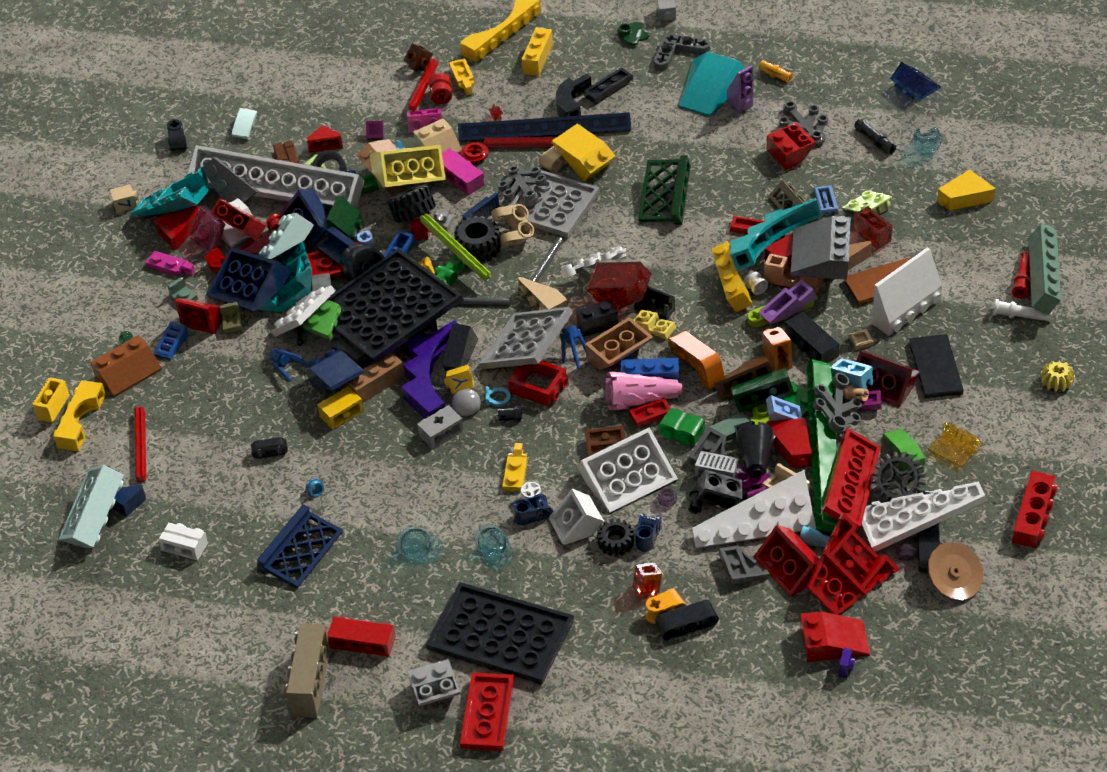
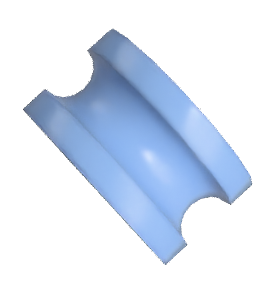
M369 231L358 233V244L370 247L373 244L372 233Z

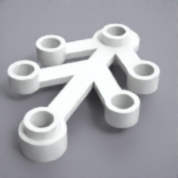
M618 246L612 248L611 253L610 251L602 254L597 252L589 255L590 258L583 260V258L573 261V267L571 264L561 267L562 278L575 275V269L580 267H587L610 258L616 260L625 257V251L627 250Z

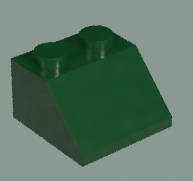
M338 195L326 219L327 227L333 226L349 239L356 242L358 232L362 230L364 225L361 213L346 199Z

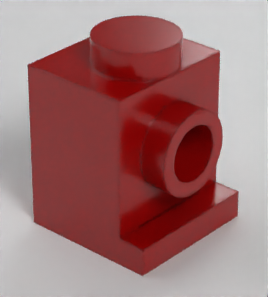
M421 216L413 218V221H411V232H414L415 238L418 240L429 239L430 230L420 222Z

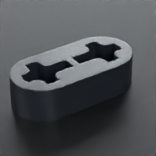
M282 437L257 440L251 444V455L256 459L285 455L288 452L287 440Z

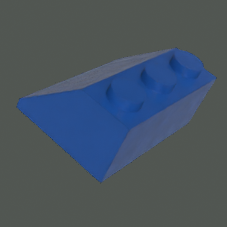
M678 357L621 359V373L675 379L679 383Z

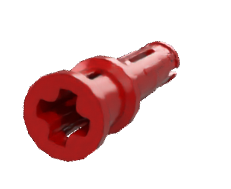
M1029 252L1021 253L1018 274L1014 277L1013 281L1015 286L1012 288V295L1018 299H1024L1029 294L1028 287L1031 282L1029 278Z

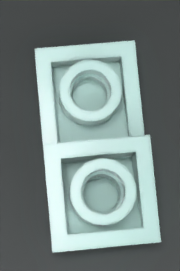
M240 108L232 130V137L249 140L257 111Z

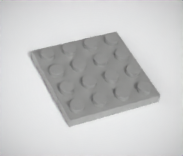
M541 170V175H545L547 183L543 186L527 184L530 190H534L538 194L539 202L534 206H527L524 200L525 195L520 190L510 205H524L529 212L527 220L534 228L569 238L600 193V189L590 184Z
M570 307L514 313L479 362V365L482 369H494L538 364L541 362L546 351L551 347L555 338L560 334L563 326L568 322L573 311Z

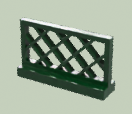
M680 155V159L647 160L638 216L639 222L674 221L675 224H683L691 164L687 155ZM671 165H677L673 172L668 170ZM651 166L661 167L655 173L651 171ZM665 171L668 176L660 180L657 176ZM671 178L675 180V183L670 187L665 184ZM656 179L659 183L651 188L649 183ZM663 186L666 190L658 195L655 191ZM653 193L656 198L649 203L646 198ZM669 193L673 195L672 199L668 202L662 199ZM661 201L664 205L656 210L653 205ZM668 208L670 215L662 216L660 213ZM648 209L654 211L650 216H644Z

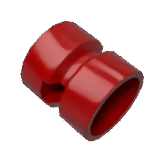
M444 73L432 75L429 79L431 101L436 105L449 103L452 99L449 76Z

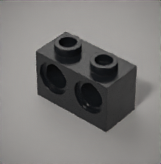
M705 470L697 481V500L730 509L742 500V480Z

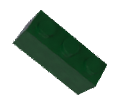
M786 368L731 387L739 412L765 404L766 399L771 395L783 398L794 394Z

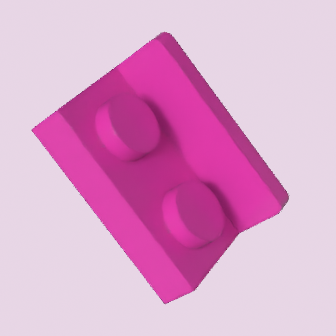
M441 108L416 110L414 112L407 111L409 133H413L442 119Z

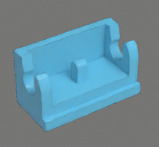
M843 358L831 366L832 379L837 373H843L849 378L848 385H853L854 388L867 389V380L869 385H873L872 366Z

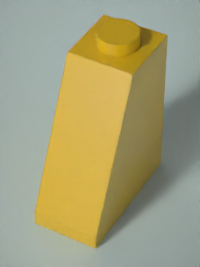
M968 170L938 189L937 202L949 211L990 203L994 201L995 187L973 171Z

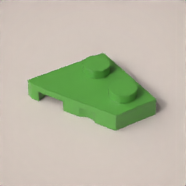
M326 300L303 324L304 329L331 340L333 338L332 329L336 327L337 318L340 316V305Z

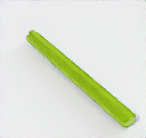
M426 213L421 215L420 222L483 281L490 279V271L432 217Z

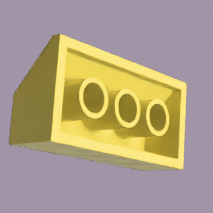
M441 145L370 153L372 172L383 187L446 180Z

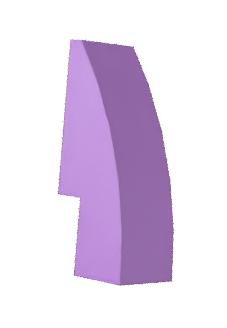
M801 279L790 290L787 288L783 289L758 313L767 322L774 324L797 313L817 298L814 289Z

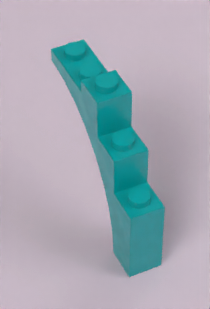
M817 198L785 210L780 209L766 214L765 222L749 227L748 235L732 240L730 255L737 271L755 265L759 254L786 233L794 230L796 227L823 217Z

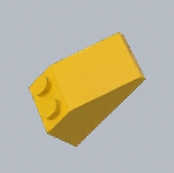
M576 124L551 142L584 182L609 166L616 157L605 142L579 124Z

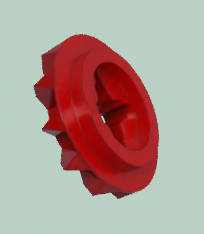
M469 143L461 149V157L472 164L474 162L480 163V160L485 161L488 156V148L482 143Z

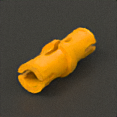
M762 60L759 64L758 69L770 74L774 79L778 78L789 83L793 78V73L781 69L778 65L774 66L765 60Z

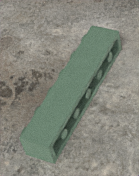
M1040 223L1028 237L1032 308L1049 315L1061 301L1057 230L1052 226Z

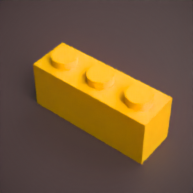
M535 28L522 57L523 74L540 76L553 46L551 29Z

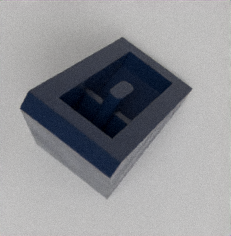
M143 484L121 487L114 497L116 501L113 509L128 517L146 500Z

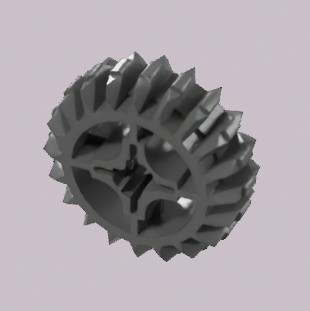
M893 452L894 458L886 454L887 461L885 462L880 458L879 461L882 463V466H874L879 471L878 473L872 472V476L877 477V479L872 480L871 483L878 484L873 490L875 492L881 491L878 495L880 499L886 495L884 502H890L892 498L915 494L916 491L921 493L924 491L919 488V485H926L925 481L920 480V478H925L926 474L919 473L924 470V466L916 467L920 461L916 459L912 462V454L907 459H905V452L901 453L900 458L897 452ZM895 463L908 464L912 469L903 472L899 471ZM890 467L891 476L883 483L884 473ZM896 473L904 477L901 482L902 485L894 481V479H897L895 478ZM915 475L914 484L908 491L907 481ZM898 486L902 494L893 495L886 488Z

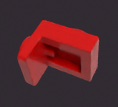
M214 248L204 256L210 270L217 273L226 256L222 255L219 248Z

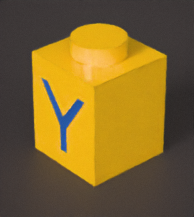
M469 365L446 372L444 382L446 388L450 389L452 394L462 389L474 388V380Z

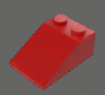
M826 612L803 613L800 615V630L807 662L841 659L843 648L852 649V657L870 656L862 619Z

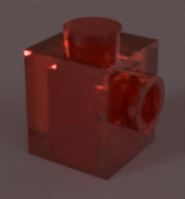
M655 563L635 565L633 587L640 597L659 595L662 573Z

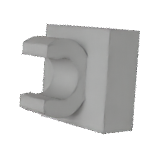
M436 210L433 219L448 232L454 221V215H450L447 211L440 213L439 210Z

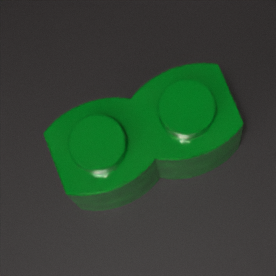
M671 408L659 424L660 434L667 439L679 440L684 445L695 446L705 431V420L696 415L686 414L683 411Z

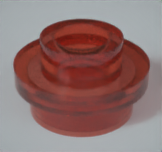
M494 104L491 105V108L488 109L495 121L501 120V115H503L501 108Z

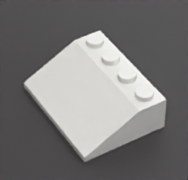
M928 247L874 285L872 324L888 336L893 332H898L907 322H912L918 314L924 313L933 303H938L942 297V284L931 250Z
M650 427L581 460L577 466L585 483L609 513L678 479Z

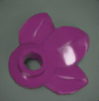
M741 464L737 466L735 471V478L742 480V490H746L751 486L762 485L764 481L771 477L767 473L761 477H752L747 474L745 466Z

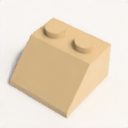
M444 119L413 132L415 147L441 145L442 152L451 148L453 151L461 153V147L455 133Z

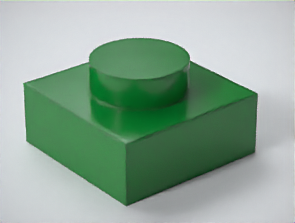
M373 174L361 177L364 180L362 194L379 190L378 183Z

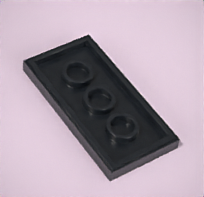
M948 335L909 338L910 348L916 369L919 370L918 376L925 399L963 394V385Z

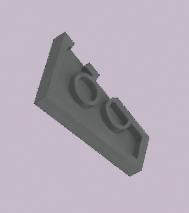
M217 157L201 168L222 200L228 203L238 198L245 203L259 192L255 187L250 186L245 179L235 174L230 167Z

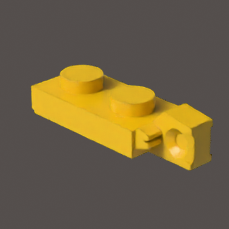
M461 59L449 62V67L457 86L460 89L464 88L466 96L473 94L474 77L466 60Z
M515 443L514 453H509L507 457L502 486L503 491L521 492V487L524 485L527 454H523V443Z

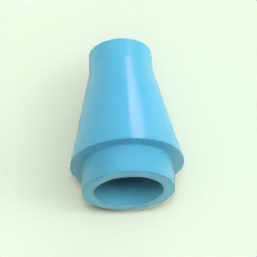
M803 526L799 538L806 545L825 548L830 537L811 526Z

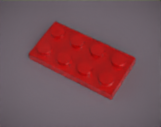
M471 674L460 747L462 749L504 751L514 675Z

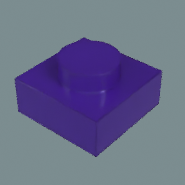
M843 648L839 664V677L847 678L849 671L854 669L855 658H852V649Z

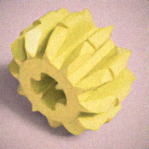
M1051 360L1049 364H1045L1041 371L1043 386H1047L1048 390L1053 388L1055 392L1058 389L1063 392L1066 388L1070 389L1075 377L1073 367L1068 366L1067 362L1061 363L1060 360L1057 363Z

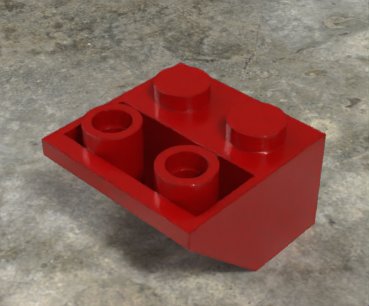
M793 123L768 134L766 150L787 170L801 164L816 145V142L797 123Z

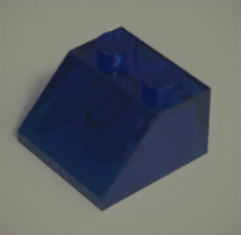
M902 61L890 78L895 82L894 86L901 91L905 89L907 91L906 95L912 99H915V97L923 99L942 87L918 69Z

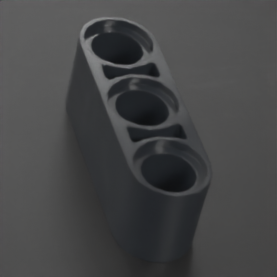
M702 600L662 613L655 619L661 636L666 641L714 626L719 621V617L709 600Z

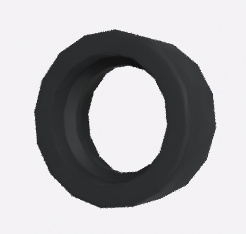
M335 151L321 152L315 157L312 166L321 167L328 160H336L339 163L338 171L347 172L345 161Z

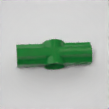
M454 255L444 266L439 265L434 272L438 278L452 286L456 282L458 274L467 265L458 256Z

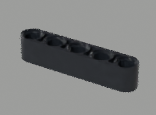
M934 490L923 491L924 495L934 493ZM939 523L917 533L919 572H928V560L931 553L940 545Z

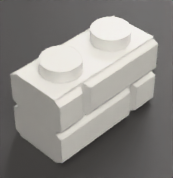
M168 523L164 532L159 537L162 551L194 560L200 558L208 544L206 533L203 530L187 528L181 523Z

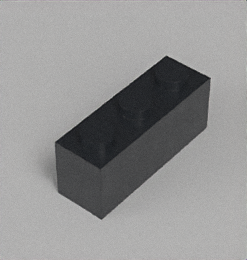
M804 312L785 322V333L797 344L799 350L807 353L810 359L828 363L839 356V343Z

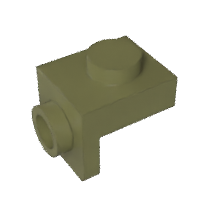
M238 303L220 305L219 309L222 314L225 334L243 330L242 313Z

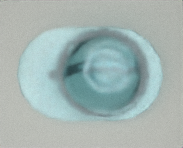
M494 524L480 526L476 530L475 543L486 563L496 570L507 568L513 558V550L508 541L507 534Z
M411 526L403 529L396 539V547L399 553L405 558L420 564L435 563L443 554L444 548L440 538L418 527Z

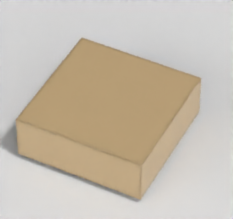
M867 329L849 333L848 338L855 350L874 345V341Z

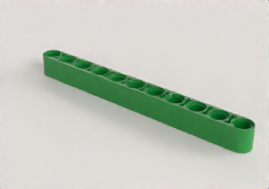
M811 359L807 365L806 378L816 530L832 534L838 520L823 512L822 509L837 457L836 433L829 428L828 419L824 413L815 410L813 407V402L817 398L824 399L814 394V388L818 384H823L833 398L831 364ZM826 402V406H827V407L830 409V411L833 413L832 408H831V407L828 405V403Z

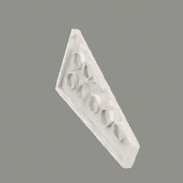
M805 470L693 527L692 534L695 549L767 538L776 525L790 528L794 533L801 532L803 526H811L816 529Z
M979 482L954 486L952 490L947 491L938 489L934 490V493L926 495L922 492L892 498L890 502L880 503V501L872 502V505L866 506L862 525L873 551L876 552L988 500Z

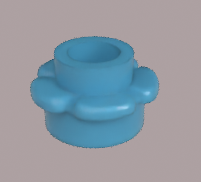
M317 478L311 479L305 487L307 494L313 497L320 496L324 492L323 482Z

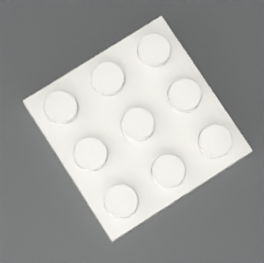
M331 285L326 288L322 286L316 292L312 291L298 301L299 304L296 307L293 306L286 312L287 316L285 318L282 317L274 323L275 327L271 330V333L276 337L300 326L335 292V289Z

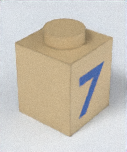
M130 184L110 190L116 213L134 209L137 206L136 201L139 200L136 190L132 191Z

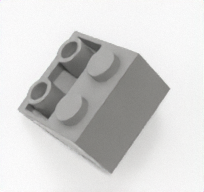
M449 659L408 671L410 686L418 706L460 695Z

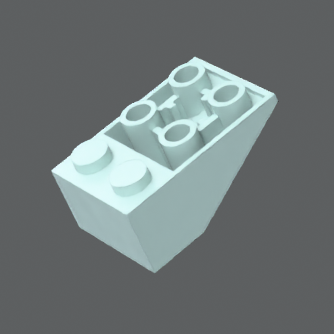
M297 213L283 216L278 223L280 225L278 230L272 232L269 237V244L261 249L259 255L269 259L274 258L304 241L314 225Z

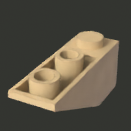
M522 277L518 278V292L521 296H525L532 307L535 306L538 310L568 307L567 299L557 289Z

